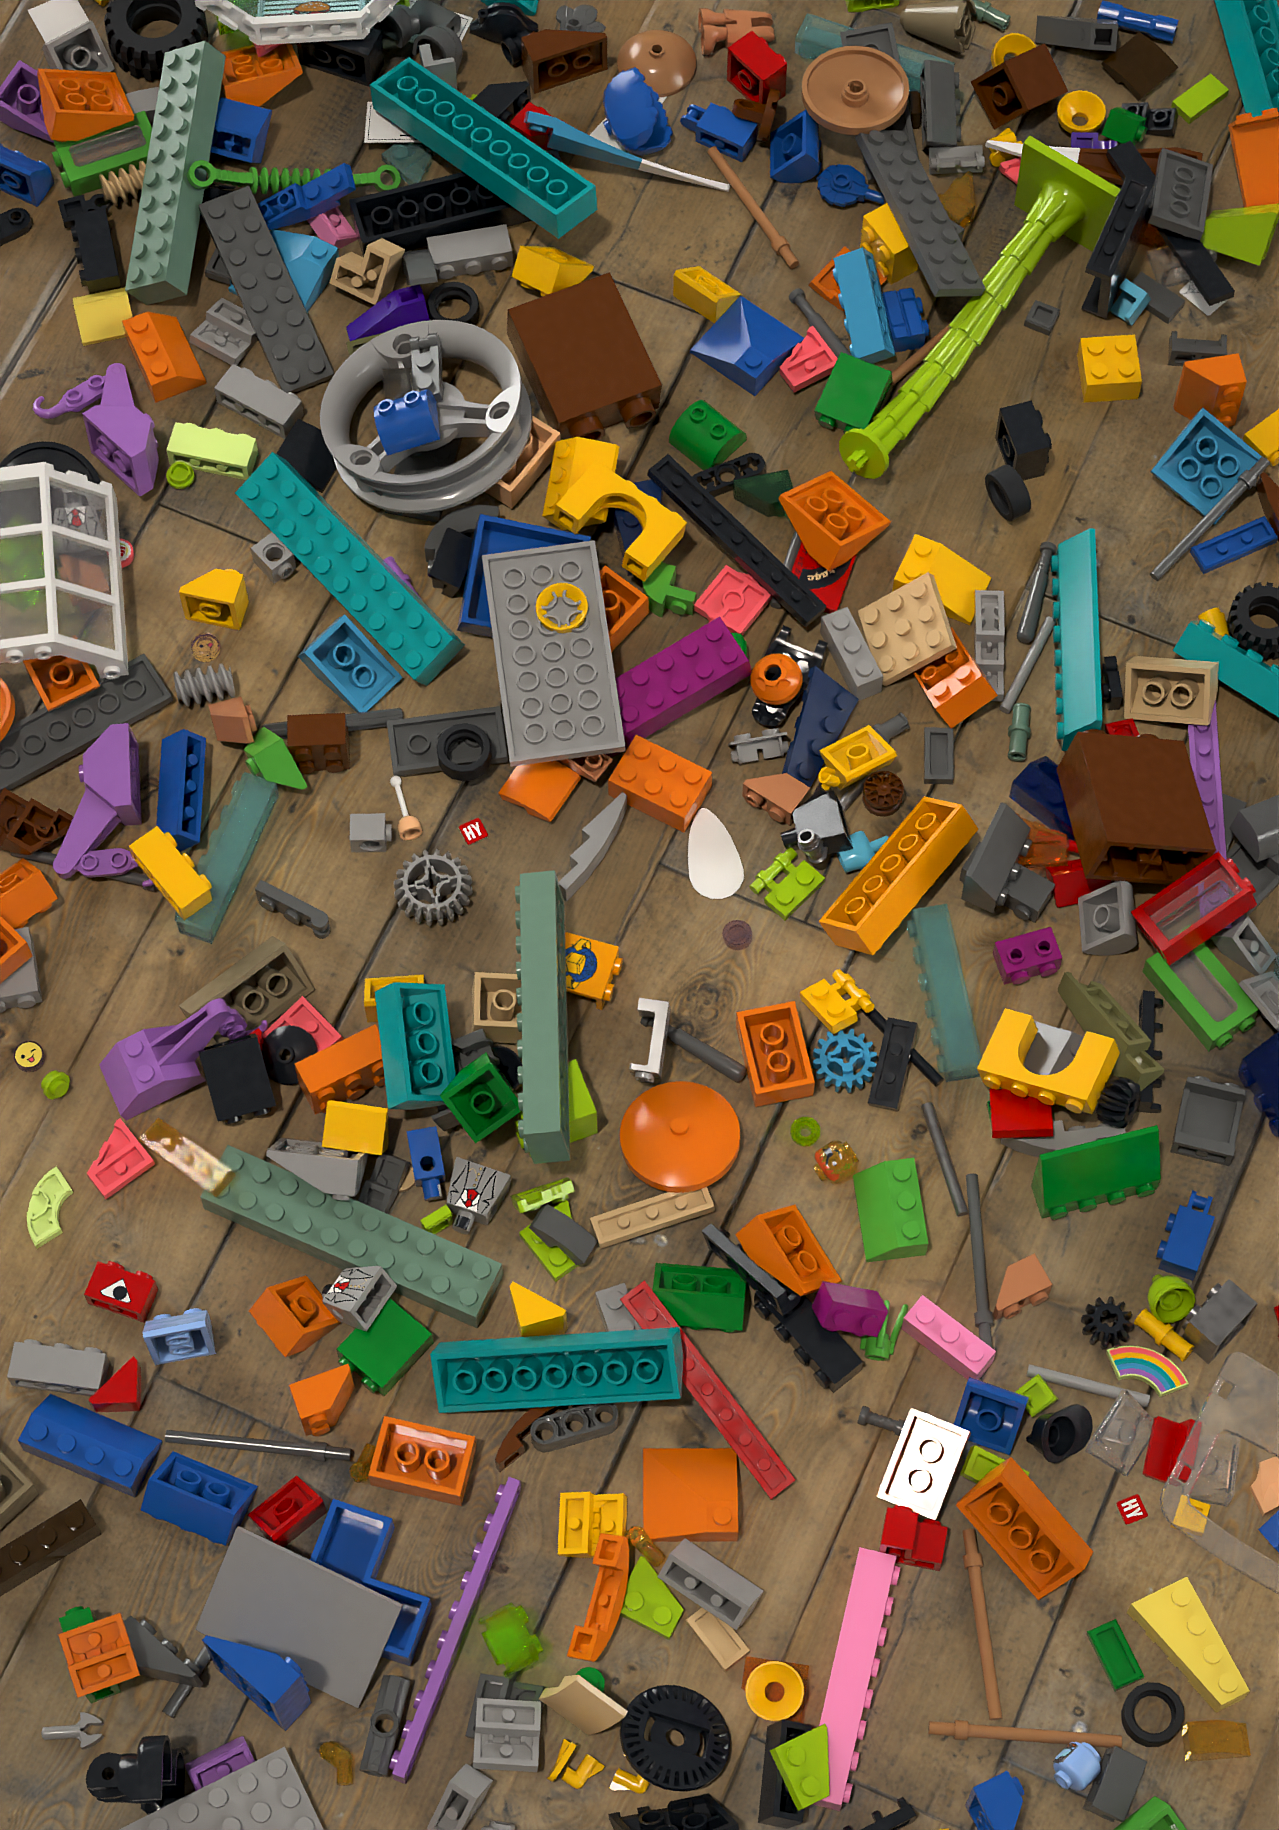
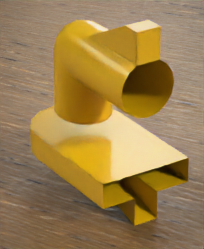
M1010 128L1005 129L998 136L989 139L1023 144L1022 141L1016 142V136ZM989 148L991 151L989 160L996 167H999L1002 162L1020 157Z
M563 1739L556 1763L547 1777L548 1780L553 1782L557 1778L577 1745ZM586 1754L576 1771L568 1766L565 1768L561 1780L575 1789H580L588 1778L602 1771L605 1766L592 1756Z
M618 1768L609 1788L612 1790H631L635 1793L643 1794L646 1792L650 1782L646 1781L639 1774L636 1777Z

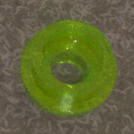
M800 1117L791 1125V1138L800 1146H811L820 1137V1126L813 1118ZM808 1129L811 1134L809 1136H802L800 1131Z

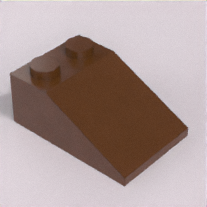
M545 29L521 37L523 72L534 94L608 70L607 36L605 33Z

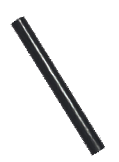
M861 1008L860 1010L884 1034L887 1020L875 1008L869 1013H866ZM913 1047L910 1061L937 1087L944 1078Z

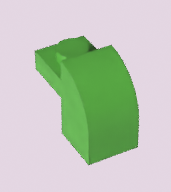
M663 562L659 564L645 582L643 581V593L649 597V610L659 617H663L666 608L676 614H689L693 616L696 592L674 587L676 566Z

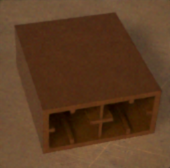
M610 272L508 309L507 335L547 424L560 432L561 440L581 437L598 441L605 434L604 428L623 421L626 427L635 428L646 424L655 417V409L659 408L662 384Z
M1090 729L1076 733L1056 770L1085 878L1172 884L1214 854L1216 847L1184 741L1159 739L1153 734H1141L1136 737L1111 735L1099 729Z

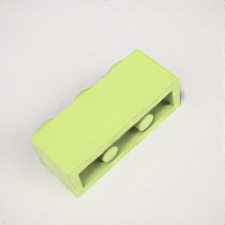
M175 422L166 450L170 465L175 462H184L194 470L247 480L252 475L258 456L256 438H252L247 434L236 435L224 432L218 428L207 429L192 423L182 424Z

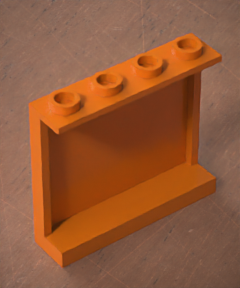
M1278 108L1261 111L1262 115L1252 117V113L1238 115L1236 120L1228 125L1244 207L1279 203Z

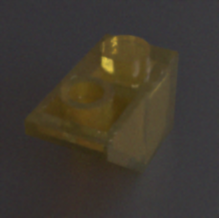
M968 171L961 178L957 177L944 194H938L949 218L964 229L973 221L975 209L973 174Z

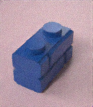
M912 288L883 292L882 296L895 353L906 351L907 349H919L924 346L925 337L929 336V327L927 320L921 319L920 314L923 313L921 298L915 297L914 289Z

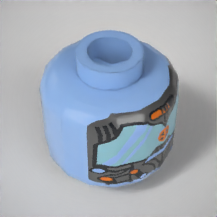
M1071 1742L1053 1760V1768L1056 1772L1054 1778L1064 1789L1071 1788L1076 1791H1082L1101 1772L1099 1763L1101 1757L1090 1744L1086 1742Z

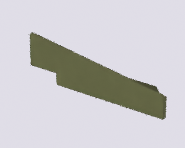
M1064 972L1058 987V993L1085 1034L1086 1031L1115 1039L1120 1054L1111 1072L1113 1076L1131 1079L1140 1085V1091L1145 1089L1161 1076L1165 1070L1145 1052V1050H1148L1151 1040L1102 984L1091 981L1087 986L1079 983L1072 973Z

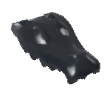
M783 625L779 635L770 645L765 656L779 653L791 657L801 669L803 683L798 694L789 702L781 705L766 704L757 698L752 708V715L756 721L771 727L781 724L789 708L808 687L810 668L817 666L821 669L828 645L827 642L819 640L814 653L788 643L792 629ZM778 667L769 668L765 674L766 679L769 681L777 680L781 676V669Z

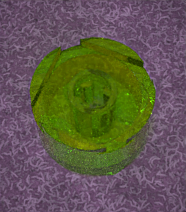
M511 1602L477 1619L478 1626L484 1624L486 1627V1631L481 1634L496 1665L504 1664L507 1669L501 1672L504 1678L539 1661L538 1654L543 1652L536 1634L530 1636L525 1626L529 1619L521 1605L515 1607Z

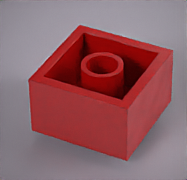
M750 31L728 47L727 81L747 100L766 104L771 88L780 90L779 100L786 95L787 62L781 54L775 53L769 47L764 38L758 37L753 31Z

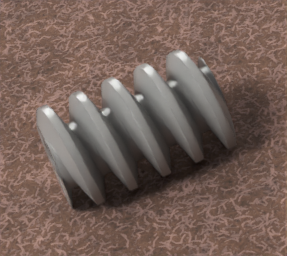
M221 663L219 664L218 672L215 673L210 665L207 667L206 675L203 674L199 667L196 668L195 677H192L189 670H185L184 679H181L177 672L173 674L178 703L182 699L186 707L190 706L191 697L194 698L197 704H201L202 695L206 697L208 702H212L214 693H216L219 700H223L225 691L228 692L231 698H235V688L230 666L227 671Z

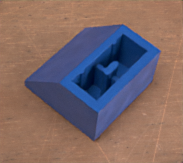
M221 97L218 102L210 152L249 163H261L272 110Z

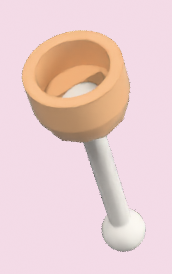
M393 776L390 779V783L395 787L403 814L398 825L400 838L402 840L416 839L423 832L421 824L416 817L409 816L400 787L402 780L399 776Z

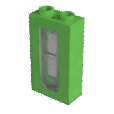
M146 112L135 113L133 121L79 141L58 142L53 140L56 151L52 152L56 167L62 166L64 171L60 173L65 189L70 187L73 196H79L102 188L99 180L100 174L108 180V173L110 171H113L118 177L119 168H123L129 174V165L133 164L139 170L140 161H144L146 164L152 131Z
M1204 942L1170 966L1158 952L1145 961L1142 972L1208 1052L1217 1046L1219 1049L1225 1047L1232 1041L1233 1035L1241 1030L1244 1033L1256 1024L1255 1019L1259 1008Z

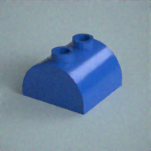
M806 109L770 133V178L776 181L801 183L813 178L820 172L819 149L821 147V140L819 139V124L808 114Z
M429 389L420 392L410 391L404 397L395 400L385 399L374 406L376 428L387 456L440 439L437 402Z
M969 1377L954 1425L971 1432L968 1441L1010 1455L1029 1397Z

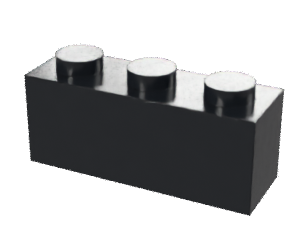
M106 209L73 214L75 225L70 226L73 242L79 241V247L75 248L77 263H83L84 270H79L82 287H88L89 295L121 288Z
M782 1719L767 1726L758 1823L788 1829L803 1822L804 1809L797 1810L769 1750L810 1731L812 1725Z

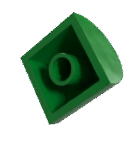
M698 400L690 405L677 419L669 435V443L702 470L722 464L747 440L745 432L705 400Z

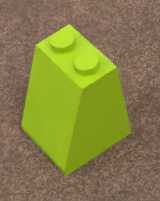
M1279 203L1214 210L1205 219L1204 232L1200 241L1207 249L1260 266L1267 255L1279 221Z
M576 1059L568 1063L570 1143L598 1133L597 1111ZM523 1111L518 1113L519 1120L523 1119ZM515 1121L516 1136L521 1149H524L523 1138L519 1136L518 1121Z

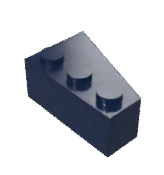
M652 479L634 483L639 490L648 496L656 498L662 504L663 490ZM610 508L622 557L624 558L625 551L642 533V526L639 520L630 512L620 508ZM626 570L628 576L633 575L628 570Z

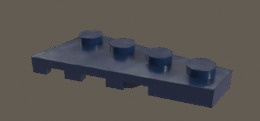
M817 666L809 670V684L803 693L801 700L803 702L802 710L794 726L796 728L794 740L790 742L782 774L787 773L808 787L812 786L824 764L819 750L836 742L859 700Z

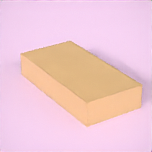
M700 1608L686 1619V1624L724 1672L750 1654L749 1648L734 1629L704 1608Z

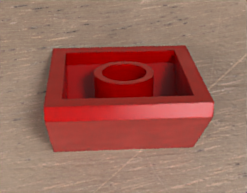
M296 1475L250 1512L248 1517L267 1540L285 1547L325 1515L327 1511L322 1498Z

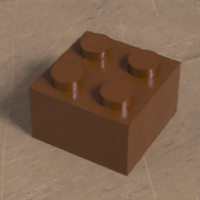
M345 713L287 715V747L300 773L309 774L314 771L324 770L337 773L350 769V738Z

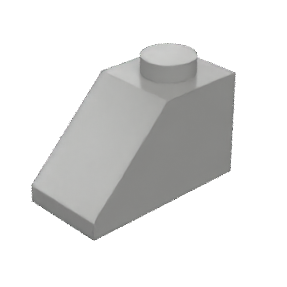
M1242 915L1231 923L1232 928H1224L1210 937L1223 955L1255 976L1264 974L1277 956L1249 916Z
M466 1763L449 1781L427 1830H465L481 1806L493 1780Z

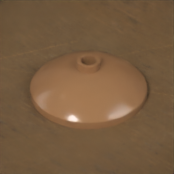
M665 30L644 31L628 39L620 49L617 59L618 73L622 70L627 71L636 67L645 76L644 83L652 87L659 97H667L680 92L692 81L696 71V56L691 45L675 33Z

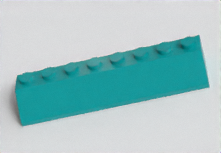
M1214 0L1245 112L1252 113V117L1261 116V111L1271 108H1278L1279 112V6L1277 0Z
M1089 528L1059 543L1057 555L1051 556V572H1056V579H1052V595L1057 596V602H1053L1052 618L1057 619L1058 626L1053 628V643H1058V649L1054 650V667H1059V673H1055L1054 688L1055 691H1060V698H1056L1055 714L1060 715L1061 722L1056 724V739H1061L1062 751H1067L1077 732H1084L1090 729L1101 730L1102 726L1095 529Z
M680 1327L439 1342L430 1353L439 1413L680 1399L682 1394L683 1350Z

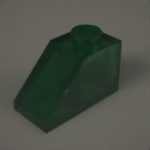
M787 469L734 480V499L767 517L786 516L787 514L778 498L780 494L793 489L789 471Z

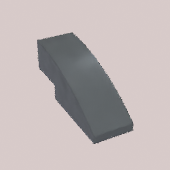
M428 249L404 252L402 265L407 285L438 282L433 259Z

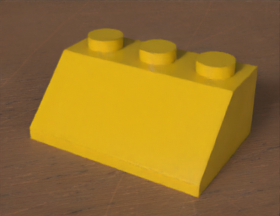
M581 437L556 441L542 517L561 530H568L553 520L556 504L595 460L602 465L609 466L615 472L620 447L616 444ZM609 508L596 512L584 526L606 522Z

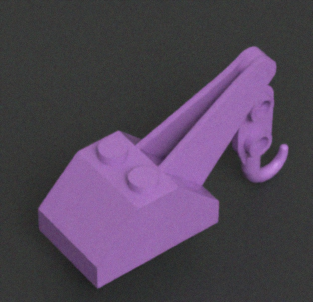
M111 364L107 368L105 376H91L85 382L68 390L59 403L50 409H42L40 407V404L44 401L43 396L38 397L34 401L33 411L37 416L53 419L66 412H79L94 401L102 398L100 405H95L82 413L91 453L139 497L153 489L159 463L157 452L159 445L153 432L155 425L147 413L143 414L134 406L126 368L123 364Z
M128 723L112 724L83 754V765H79L80 782L85 784V793L60 850L53 861V868L56 874L63 879L72 877L76 872H80L88 878L123 875L138 867V864L133 860L128 850L122 848L96 850L119 823H122L124 826L142 824L139 744ZM150 879L142 883L143 887L153 885Z
M219 998L210 1001L198 1012L178 1025L143 1029L117 1042L99 1066L120 1116L127 1121L206 1081L197 1061L198 1051L204 1050L217 1031L223 1037H228L230 1040L247 1036L257 1028L263 1034L268 1028L267 1020H263L259 1027L245 1031L247 1027L245 1019L236 1009H231L227 1006L224 999Z

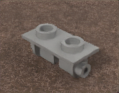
M983 145L929 147V174L983 172L985 165Z
M779 728L762 731L761 737L751 738V733L734 736V742L728 743V747H735V751L730 752L732 763L738 762V764L759 760L757 749H762L764 759L784 756V753H788L789 747L788 742H782L781 737L787 735V732L779 733Z

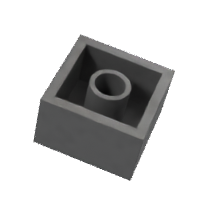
M1230 1279L1223 1286L1217 1283L1207 1294V1300L1203 1303L1202 1307L1197 1304L1187 1315V1321L1182 1326L1185 1330L1182 1337L1195 1346L1193 1351L1207 1364H1210L1249 1322L1258 1304Z

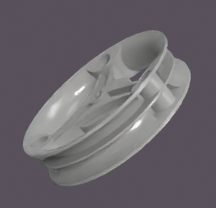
M429 320L410 323L389 330L362 345L335 372L324 393L320 410L322 436L334 458L336 468L343 482L355 495L378 508L400 513H427L447 509L467 502L491 488L513 467L520 457L528 441L532 424L530 398L521 381L515 358L507 346L495 335L483 328L452 320ZM438 332L441 340L442 358L462 359L476 363L492 373L501 386L502 392L490 405L465 401L462 393L455 386L442 381L443 400L436 401L440 430L439 440L388 456L379 435L367 447L353 445L350 442V424L356 407L377 383L387 376L393 379H401V390L392 400L404 397L408 392L413 391L409 378L412 377V351L410 347V338L419 336L421 339L428 337L431 333ZM430 348L423 349V353L430 351ZM487 437L486 441L471 454L445 468L415 475L388 473L395 465L417 451L437 449L455 438Z

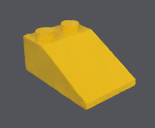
M915 534L894 578L892 592L929 572L934 575L947 617L971 625L975 613V590H987L991 577L943 544Z

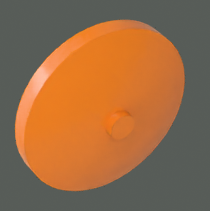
M686 1081L660 1084L638 1096L626 1110L620 1127L621 1151L627 1166L633 1174L651 1187L675 1193L700 1190L722 1178L734 1164L740 1147L739 1121L730 1103L718 1092L707 1086Z

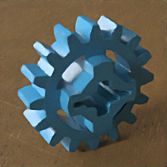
M852 1028L848 1034H844L843 1030H840L836 1036L830 1031L827 1032V1041L819 1039L817 1045L819 1049L813 1050V1057L816 1059L813 1060L812 1067L819 1069L816 1073V1078L821 1079L825 1077L824 1086L827 1088L834 1084L835 1092H839L841 1086L846 1087L848 1093H851L852 1085L862 1089L863 1080L870 1082L872 1079L870 1072H875L877 1066L874 1063L877 1060V1052H870L873 1049V1042L864 1043L865 1034L862 1033L856 1037ZM836 1046L833 1052H828L832 1047ZM841 1058H846V1061L849 1063H844ZM856 1069H861L857 1074L853 1075Z

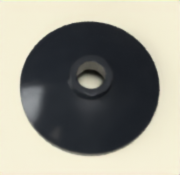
M291 1025L273 1030L265 1038L261 1049L268 1076L273 1081L283 1085L299 1084L294 1064L318 1052L317 1044L312 1035L303 1028ZM285 1049L290 1051V1058L288 1060L282 1058V1052Z

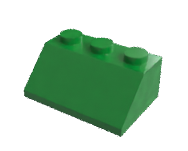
M656 1263L652 1291L679 1326H688L694 1330L714 1328L723 1332L742 1331L746 1282L732 1269Z

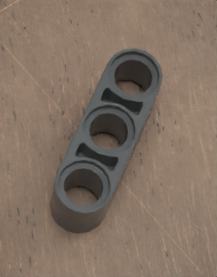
M614 1403L585 1404L535 1420L531 1426L532 1444L536 1450L545 1453L609 1435L617 1429L618 1409ZM601 1412H608L613 1418L607 1423H602L596 1419V1416ZM571 1421H579L583 1425L576 1432L568 1430L566 1426ZM544 1429L550 1430L553 1433L550 1439L543 1441L537 1438L536 1435L539 1431Z

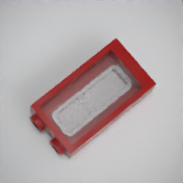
M1219 851L1131 911L1138 928L1169 966L1257 906L1253 896L1256 890L1247 877L1241 879L1238 875L1240 871L1231 858L1225 860Z

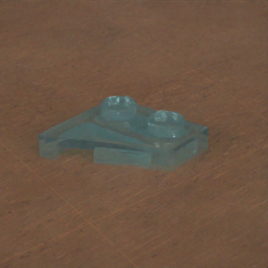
M421 142L395 143L381 155L382 161L387 165L395 167L399 171L400 177L411 185L421 182L424 173L428 172L431 159L435 156L436 152Z

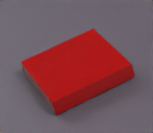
M989 1089L992 1138L1053 1137L1051 1105L1044 1104L1034 1097H1019L1007 1089Z

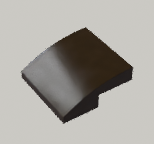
M1140 32L1101 63L1115 82L1119 84L1122 81L1138 101L1179 68L1158 45Z

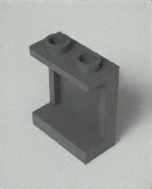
M1238 841L1226 855L1227 859L1231 858L1240 871L1238 873L1241 879L1247 877L1256 890L1253 896L1257 906L1244 914L1249 916L1279 885V854L1256 863L1241 842ZM1229 890V898H1232L1234 895Z
M1203 1076L1188 1077L1183 1089L1170 1152L1230 1166L1235 1152V1140L1247 1091L1240 1089L1238 1085L1233 1083L1219 1084L1211 1082L1210 1079Z

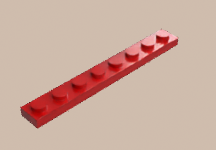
M645 1280L620 1298L622 1304L641 1329L680 1327ZM680 1328L683 1350L682 1383L771 1500L792 1484L795 1478Z

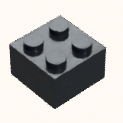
M1032 400L1000 408L995 435L1005 465L1013 467L1023 481L1044 476L1046 464L1049 463L1048 453L1052 449L1051 438L1048 433H1044L1042 428V415L1039 410H1035Z

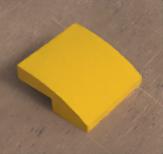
M590 1491L560 1493L558 1555L594 1558L600 1533L626 1537L627 1496L624 1493L594 1495Z

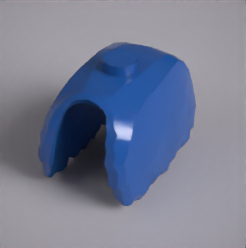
M635 67L627 71L622 70L617 76L612 78V81L608 83L604 90L603 105L607 120L603 124L610 136L614 135L627 152L643 156L663 150L671 142L670 137L673 135L671 127L667 126L668 117H666V110L663 109V105L661 102H658L659 95L653 91L652 87L643 82L645 76Z

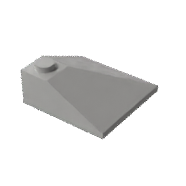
M280 1138L267 1149L266 1156L323 1193L332 1194L333 1199L350 1200V1196H355L359 1192L369 1154L322 1147V1142Z

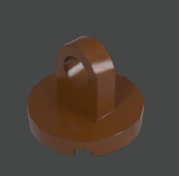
M771 88L766 104L747 99H736L733 103L732 113L735 116L761 124L757 141L768 142L781 93L780 90Z

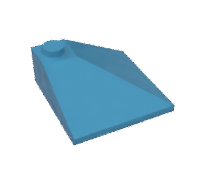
M272 229L270 231L302 304L306 312H308L330 282L336 258H339V250L337 247L315 236ZM231 284L228 290L237 295L233 284Z
M1202 408L1181 431L1150 472L1201 515L1205 516L1238 482L1237 478L1245 470L1249 471L1262 456L1207 410ZM1224 513L1213 523L1214 525L1219 521V519L1224 515Z

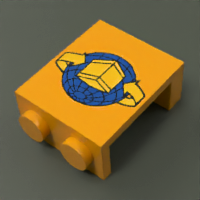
M565 932L566 992L595 999L596 1009L602 1010L605 1001L610 1002L613 995L614 984H611L613 976L619 975L623 958H619V947Z

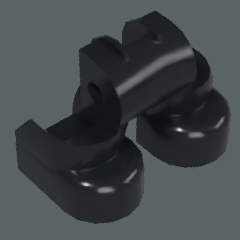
M168 1735L145 1736L141 1738L138 1744L137 1753H123L121 1755L108 1752L96 1757L87 1770V1789L98 1801L105 1803L141 1804V1810L149 1815L185 1797V1762L183 1751L181 1748H171Z

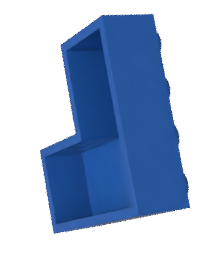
M480 514L474 531L457 631L493 638L482 555L590 541L591 536L575 535L571 532Z
M333 1499L310 1560L403 1605L381 1657L411 1666L432 1609L431 1600L426 1596L376 1580L395 1529L393 1519Z

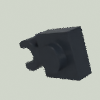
M84 194L59 200L58 205L65 229L75 225L73 214L105 208L108 215L106 205L97 206L105 203L104 195L95 194L90 200L86 201Z
M1116 656L1104 657L1105 664L1102 667L1105 683H1101L1102 700H1107L1108 711L1120 710L1123 695L1119 671H1117Z

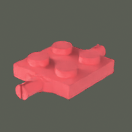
M725 565L695 602L694 611L707 618L709 622L720 616L730 633L744 635L772 600V595L761 587L749 573L737 572Z

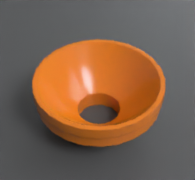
M779 653L770 654L755 664L752 669L750 682L753 692L762 702L770 705H781L789 702L798 694L803 683V675L800 667L791 657ZM769 668H780L781 676L774 681L767 680L765 674Z

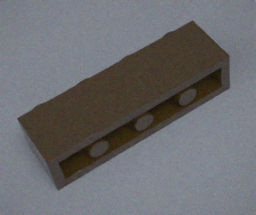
M81 1499L0 1548V1597L101 1535Z

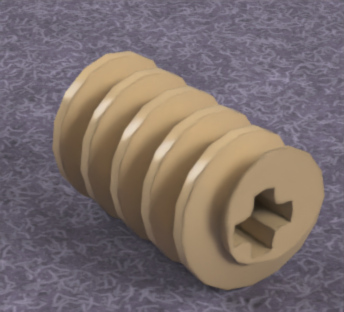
M144 161L139 162V170L133 164L129 165V174L123 168H119L118 177L113 171L108 173V180L102 174L99 175L107 202L111 200L115 206H118V197H121L127 203L129 193L135 199H138V191H142L146 168Z

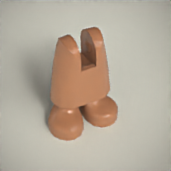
M699 8L698 28L699 33H701L702 55L711 54L715 44L719 41H725V47L728 48L750 31H753L758 37L764 38L767 43L774 41V29L771 27L773 24L772 15L766 12L723 9V13H716L707 8Z

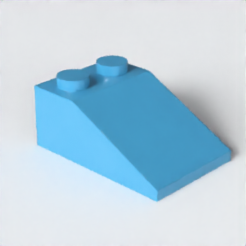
M345 614L337 618L298 655L300 660L319 680L357 713L367 712L403 678Z

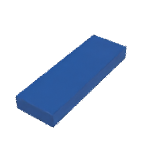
M1263 516L1191 547L1190 553L1202 573L1206 574L1277 543L1278 536L1266 517Z

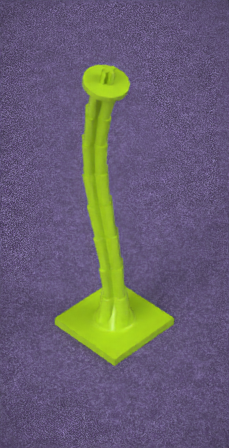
M1029 135L1023 143L1014 206L1028 213L1024 220L1025 225L999 254L1000 259L982 279L986 288L981 296H972L948 325L949 330L923 359L924 364L898 390V395L874 416L873 422L865 429L853 428L846 431L841 437L839 451L843 461L849 468L848 470L869 479L878 478L885 473L889 466L888 454L899 440H904L923 414L931 410L949 382L956 379L975 347H980L1001 310H1006L1026 275H1031L1050 243L1057 241L1062 235H1065L1093 252L1121 190L1120 188Z

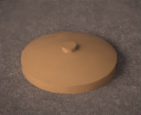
M844 46L829 50L811 62L803 76L801 95L808 114L823 127L846 135L869 134L872 130L881 131L886 129L901 117L908 103L909 81L901 65L886 53L864 46Z

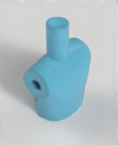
M863 831L850 835L853 849L836 853L845 873L853 870H862L889 837L886 835L870 842Z

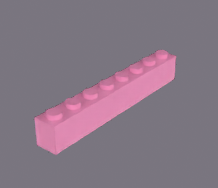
M859 1547L819 1725L826 1724L828 1732L829 1796L813 1805L840 1811L842 1802L849 1804L853 1784L847 1783L849 1770L856 1772L860 1753L854 1751L856 1739L863 1740L867 1722L861 1720L863 1708H870L873 1690L868 1689L870 1677L876 1678L880 1659L874 1656L876 1647H883L887 1628L881 1627L883 1615L890 1616L894 1597L888 1596L890 1584L897 1585L900 1567L894 1566L896 1556Z

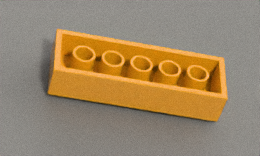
M925 796L920 800L818 921L835 945L869 955H874L882 947L886 939L900 926L902 920L918 904L922 896L935 884L937 878L953 862L957 854L970 842L973 835L978 831V827L964 806Z

